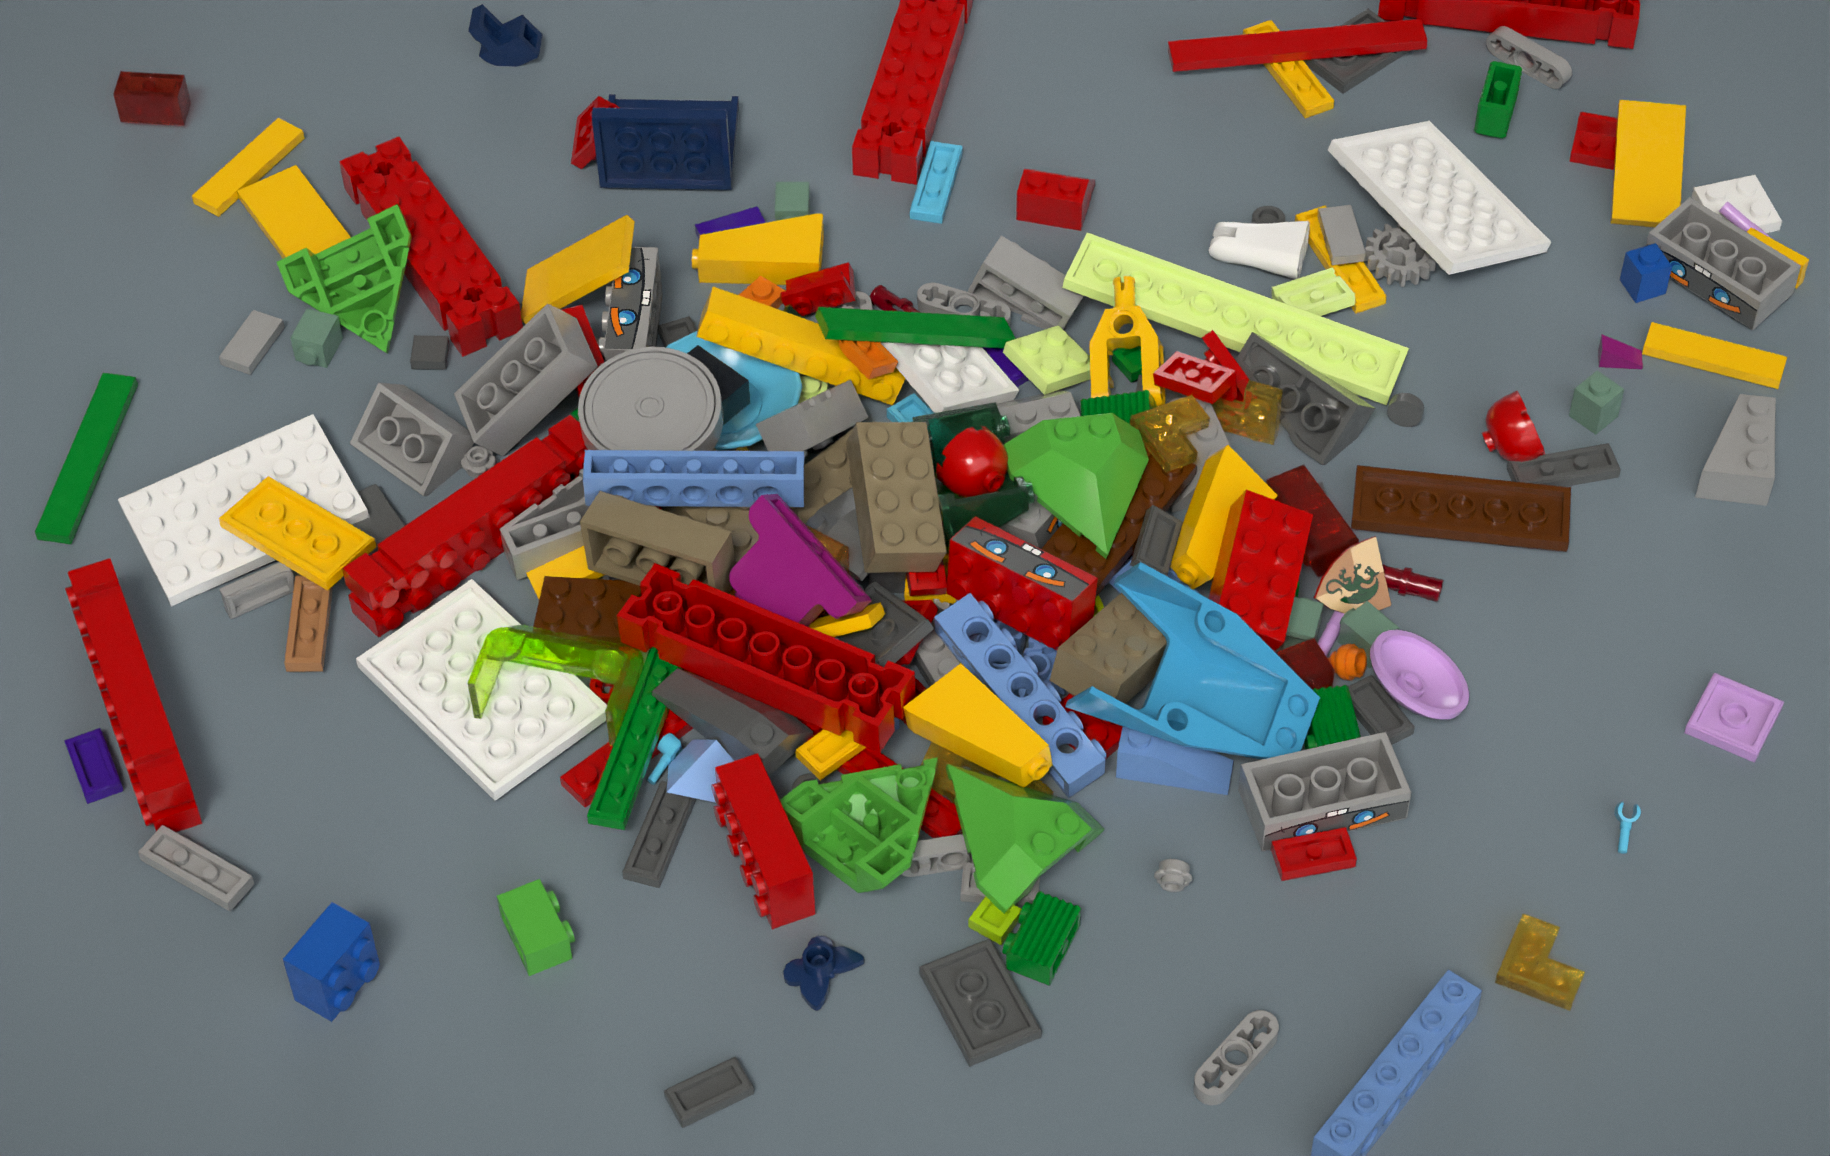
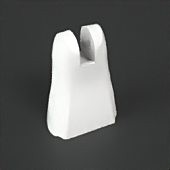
M1296 221L1262 224L1219 222L1214 229V238L1210 243L1209 254L1214 259L1222 262L1252 266L1295 280L1300 277L1305 259L1310 222Z

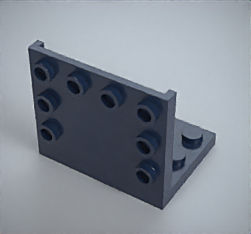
M609 94L608 101L620 108L593 107L592 125L600 188L731 190L739 111L738 96H732L731 101L616 99V94Z

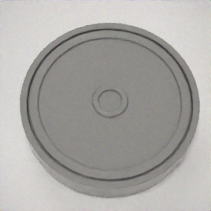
M642 347L625 351L608 359L590 375L582 388L578 402V416L582 437L588 450L712 451L721 436L723 428L721 394L713 374L696 358L671 348Z

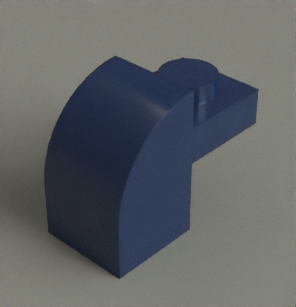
M483 4L472 9L468 32L471 33L476 41L481 43L479 57L495 66L517 67L539 57L543 34L524 15H520L502 24Z

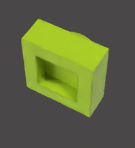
M985 896L968 919V927L1002 945L1008 934L1017 925L1022 909L1014 905L1004 914Z

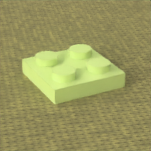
M1059 325L1005 343L1003 353L1044 395L1091 379L1090 356Z

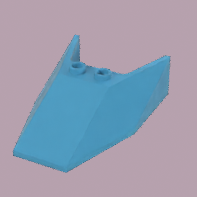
M1141 562L1115 579L1113 585L1164 635L1166 639L1165 651L1141 709H1134L1093 686L1069 699L1066 703V708L1185 747L1257 759H1267L1301 751L1320 697L1236 613Z

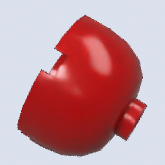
M1518 391L1502 397L1490 407L1485 418L1487 431L1481 434L1489 452L1497 450L1504 460L1524 462L1538 458L1540 455H1545V450Z
M981 426L982 429L978 431L970 427L956 435L942 452L946 457L943 466L941 467L937 463V478L959 497L977 499L997 491L1004 482L1008 470V453L1000 439L986 426Z

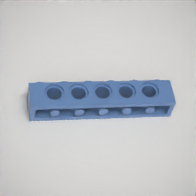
M585 450L583 470L585 506H590L599 491L652 506L751 507L761 495L778 494L789 507H804V451Z
M969 593L934 617L935 632L963 666L1049 744L1053 766L1050 767L1048 773L1065 795L1070 798L1105 773L1106 753L1096 739L1090 741L1082 731L1084 727L1078 716L1073 711L1067 713L1059 703L1061 698L1056 689L1050 683L1044 684L1037 676L1039 672L1031 658L1027 655L1022 657L1016 650V642L1006 628L1000 630L994 623V615L988 605L982 600L977 602L973 595ZM980 633L985 635L986 639L974 642L969 637ZM995 661H1005L1009 664L1004 669H995L991 666ZM1025 688L1031 694L1026 697H1018L1013 692L1016 689ZM1040 716H1049L1054 721L1049 725H1040L1035 720ZM1063 744H1071L1076 747V750L1066 754L1059 751L1058 747Z
M1448 970L1314 1136L1311 1156H1366L1475 1018L1482 990Z

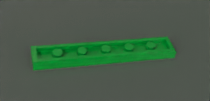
M818 307L815 315L825 339L1004 348L1006 342L1016 339L1005 317Z
M102 373L35 530L37 540L72 544L137 389L136 377Z
M654 647L650 648L589 808L587 814L588 824L625 830L669 711V708L652 696V691L677 668L684 670L659 659L658 649Z

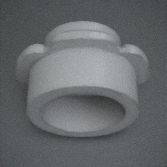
M481 446L469 449L461 460L462 468L473 478H477L496 464L493 451Z
M1178 859L1161 861L1159 863V870L1154 873V878L1161 884V888L1169 892L1182 891L1192 881V875L1189 873L1190 866Z

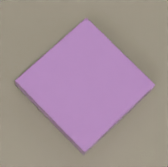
M1714 673L1690 717L1684 733L1755 763L1782 710L1784 701Z

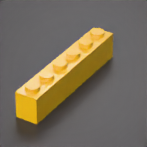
M714 286L703 308L696 337L835 386L851 380L858 394L889 405L894 404L905 381V377L896 367L894 372L868 379L843 354L839 346V340L825 339L819 324Z

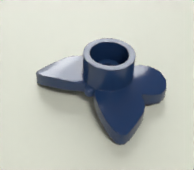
M816 936L809 941L808 946L803 951L802 959H794L786 964L783 970L784 980L789 986H800L802 998L813 1010L818 1011L822 1008L827 998L830 979H833L835 974L844 973L863 965L865 962L864 956L847 947H833L832 941L826 936Z

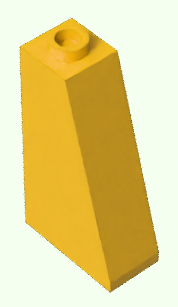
M816 213L702 234L699 238L698 249L693 248L692 269H698L699 283L751 284L761 275L776 285H786V280L821 270L824 243L823 214Z
M1229 445L1221 448L1205 461L1185 515L1170 568L1192 590L1211 580L1214 576L1230 506L1246 489L1273 500L1278 496Z
M961 663L903 707L907 726L913 733L1023 788L1032 781L1044 777L1050 767L1053 766L1049 744Z

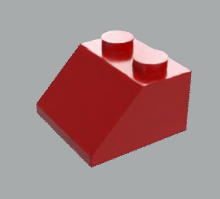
M1024 169L1017 190L1016 220L1081 231L1094 190L1095 180L1035 169Z

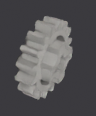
M1388 223L1384 224L1383 232L1375 229L1373 230V237L1367 238L1365 247V261H1368L1367 268L1369 271L1376 270V279L1383 276L1387 277V284L1389 285L1394 280L1399 281L1401 287H1404L1408 280L1417 285L1419 277L1427 280L1429 279L1430 271H1435L1437 262L1398 223L1396 228H1392Z

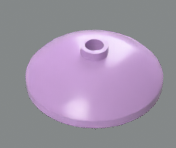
M1388 630L1381 633L1375 639L1370 649L1373 671L1385 691L1398 704L1415 714L1430 719H1452L1466 708L1469 701V690L1465 678L1456 664L1440 648L1421 636L1403 630Z

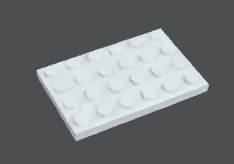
M1430 121L1334 139L1330 143L1328 151L1339 164L1358 181L1360 186L1371 194L1378 204L1398 222L1400 227L1409 233L1419 246L1448 275L1545 253L1551 244V241Z
M314 414L118 499L121 509L171 607L275 561L274 558L220 527L219 518L267 476L351 525L369 518L365 504Z
M472 579L356 658L358 668L495 801L612 717L611 709Z

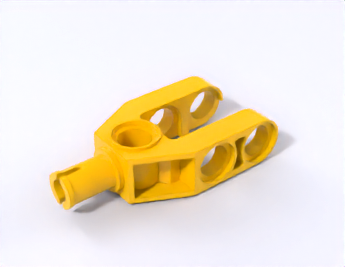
M1124 276V282H1121V277H1116L1113 279L1115 307L1105 309L1089 343L1091 398L1111 395L1110 388H1114V381L1110 376L1109 355H1113V350L1116 348L1132 349L1141 346L1143 390L1150 392L1155 400L1156 408L1164 407L1166 402L1165 388L1154 385L1153 373L1164 363V347L1141 307L1135 306V278ZM1133 324L1131 331L1126 334H1119V330L1123 325Z

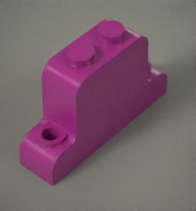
M778 494L761 495L749 509V521L753 529L758 533L759 539L730 571L729 581L736 591V597L807 627L824 609L836 619H839L841 616L857 614L864 610L872 601L871 598Z

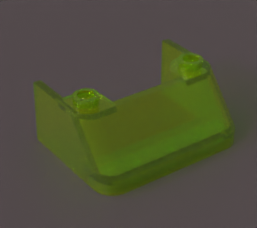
M514 625L494 629L486 636L468 680L474 718H482L505 661L594 678L604 683L614 684L605 709L609 744L613 746L644 666L643 655L638 649L631 646L527 625Z

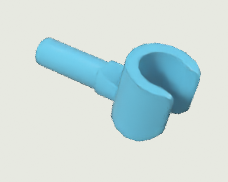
M672 733L663 736L658 743L657 749L663 756L647 779L653 785L656 784L666 767L683 750L681 741Z
M1622 801L1616 805L1614 814L1616 819L1621 822L1618 853L1626 854L1632 822L1640 817L1641 809L1635 804L1633 815L1628 819L1622 814L1624 805Z

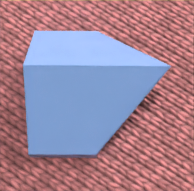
M693 739L668 765L667 793L716 803L711 789V785L716 783L715 767L734 760L717 740Z

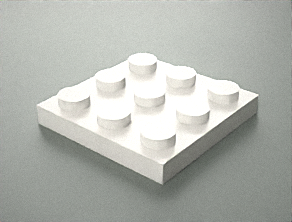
M881 342L898 360L896 368L938 417L1012 401L1019 392L1016 385L982 347Z

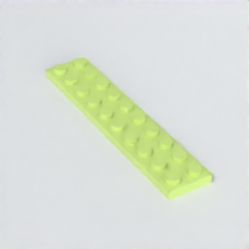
M1090 233L1086 234L1064 278L1062 287L1115 307L1113 279L1121 277V282H1124V276L1134 277L1135 306L1141 307L1147 319L1200 338L1213 330L1225 347L1238 352L1242 350L1249 336L1254 332L1352 393L1387 405L1409 350V348Z

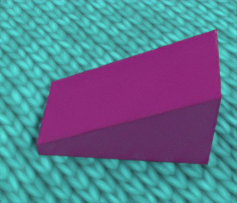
M1601 334L1598 348L1599 367L1642 369V350Z

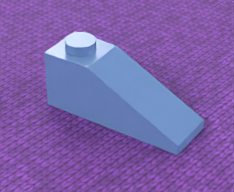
M1123 726L1117 752L1116 778L1228 795L1234 760L1214 751L1185 747Z

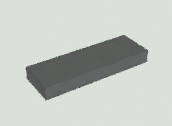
M1609 443L1540 455L1538 458L1524 462L1508 461L1507 471L1511 481L1562 487L1619 478L1621 471Z
M660 782L622 871L623 879L660 888L696 798L667 793V782Z

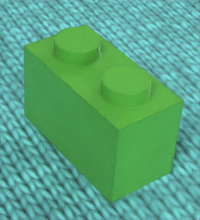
M540 879L496 896L500 917L528 976L572 959L570 943L575 942L573 931L567 920L560 921L557 915L560 912L557 898L552 890L546 892Z

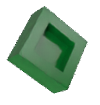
M1141 346L1132 349L1118 348L1113 351L1112 362L1130 382L1137 380L1139 375H1142Z

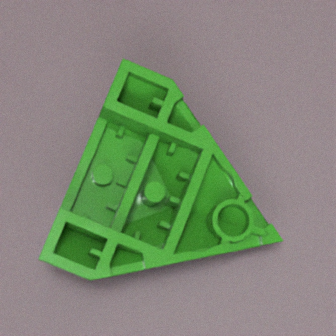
M398 204L367 218L371 228L326 250L314 254L308 248H304L276 262L289 293L320 312L337 315L340 325L387 354L412 237Z
M1106 413L1042 420L1005 443L1004 446L1008 453V474L1010 479L1020 487L1025 485L1038 496L1037 502L1079 537L1084 535L1097 546L1096 551L1107 559L1113 541L1149 461L1140 431L1115 414Z
M938 757L923 760V765L902 769L901 764L844 774L841 775V780L818 784L817 779L802 782L781 798L780 802L803 851L857 893L886 887L911 867L938 765Z
M951 764L946 766L948 779L952 780L956 794L954 802L967 852L971 853L975 867L973 875L976 887L1004 914L1030 893L1037 879L1072 849L1080 852L1105 829L1077 802L1031 788H1023L1017 784Z

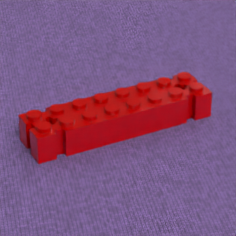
M900 0L861 118V129L857 130L852 145L853 175L879 179L880 173L891 175V181L917 185L923 167V157H926L964 36V24L968 23L972 10V0Z
M1380 0L1378 16L1384 20L1391 21L1403 20L1404 16L1421 19L1424 25L1494 32L1498 27L1506 26L1523 36L1595 44V39L1608 40L1607 46L1633 49L1639 23L1640 0Z
M399 136L376 145V152L367 155L362 151L339 161L344 188L356 205L360 204L361 212L366 220L396 204L400 206L412 235L404 274L444 331L449 330L450 340L462 357L487 347L486 340L493 336H496L500 341L516 334L523 328L518 300L507 286L502 288L501 277L419 163L417 161L412 162L411 152Z
M569 415L549 428V435L544 439L534 438L377 544L378 551L369 556L365 552L343 567L346 586L352 591L348 595L352 613L379 638L389 630L396 629L402 623L404 614L409 610L414 614L419 610L425 609L437 597L446 591L454 589L462 580L475 571L483 569L488 562L503 553L500 528L534 503L540 505L553 495L555 488L561 484L563 486L569 484L579 476V471L584 468L585 450L588 449L582 437L580 423L573 416Z
M111 558L68 571L72 586L65 588L72 609L79 607L72 611L80 634L83 636L82 640L90 663H93L91 666L146 827L154 824L157 831L164 825L174 832H179L202 824L185 767Z
M654 563L640 583L642 596L637 597L632 594L617 614L622 643L645 653L654 647L658 649L659 659L839 736L845 730L853 732L854 742L881 753L895 731L894 718L902 720L905 716L903 707L916 698L915 671L889 660L884 667L875 663V655L695 579L689 585L681 582L680 573L657 563Z

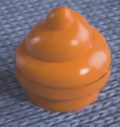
M1348 643L1341 645L1337 651L1332 652L1330 657L1327 658V663L1342 680L1352 681L1355 677L1361 678L1366 670L1367 656L1364 649L1358 648L1355 644Z

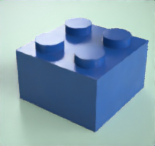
M333 902L283 958L294 1000L331 1022L341 1011L344 1012L350 1007L357 991L365 982L368 983L375 977L380 965L370 923Z

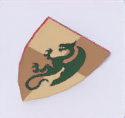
M1374 536L1363 540L1342 552L1331 563L1321 578L1313 598L1320 603H1324V606L1344 614L1352 608L1357 609L1366 601L1378 610L1391 606L1377 538Z

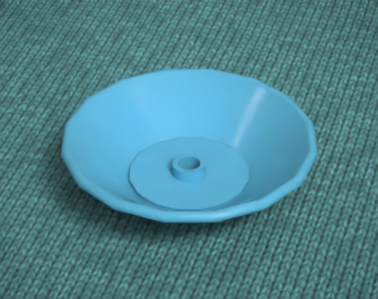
M697 331L666 347L688 353L699 345L749 380L750 404L723 425L721 436L714 447L718 451L751 446L763 440L756 424L799 402L803 387L798 372L696 337Z

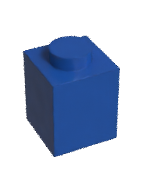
M1656 243L1625 253L1620 281L1635 303L1666 294L1672 265Z

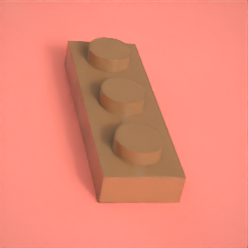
M295 576L284 661L286 672L323 671L333 586L327 591L304 576Z

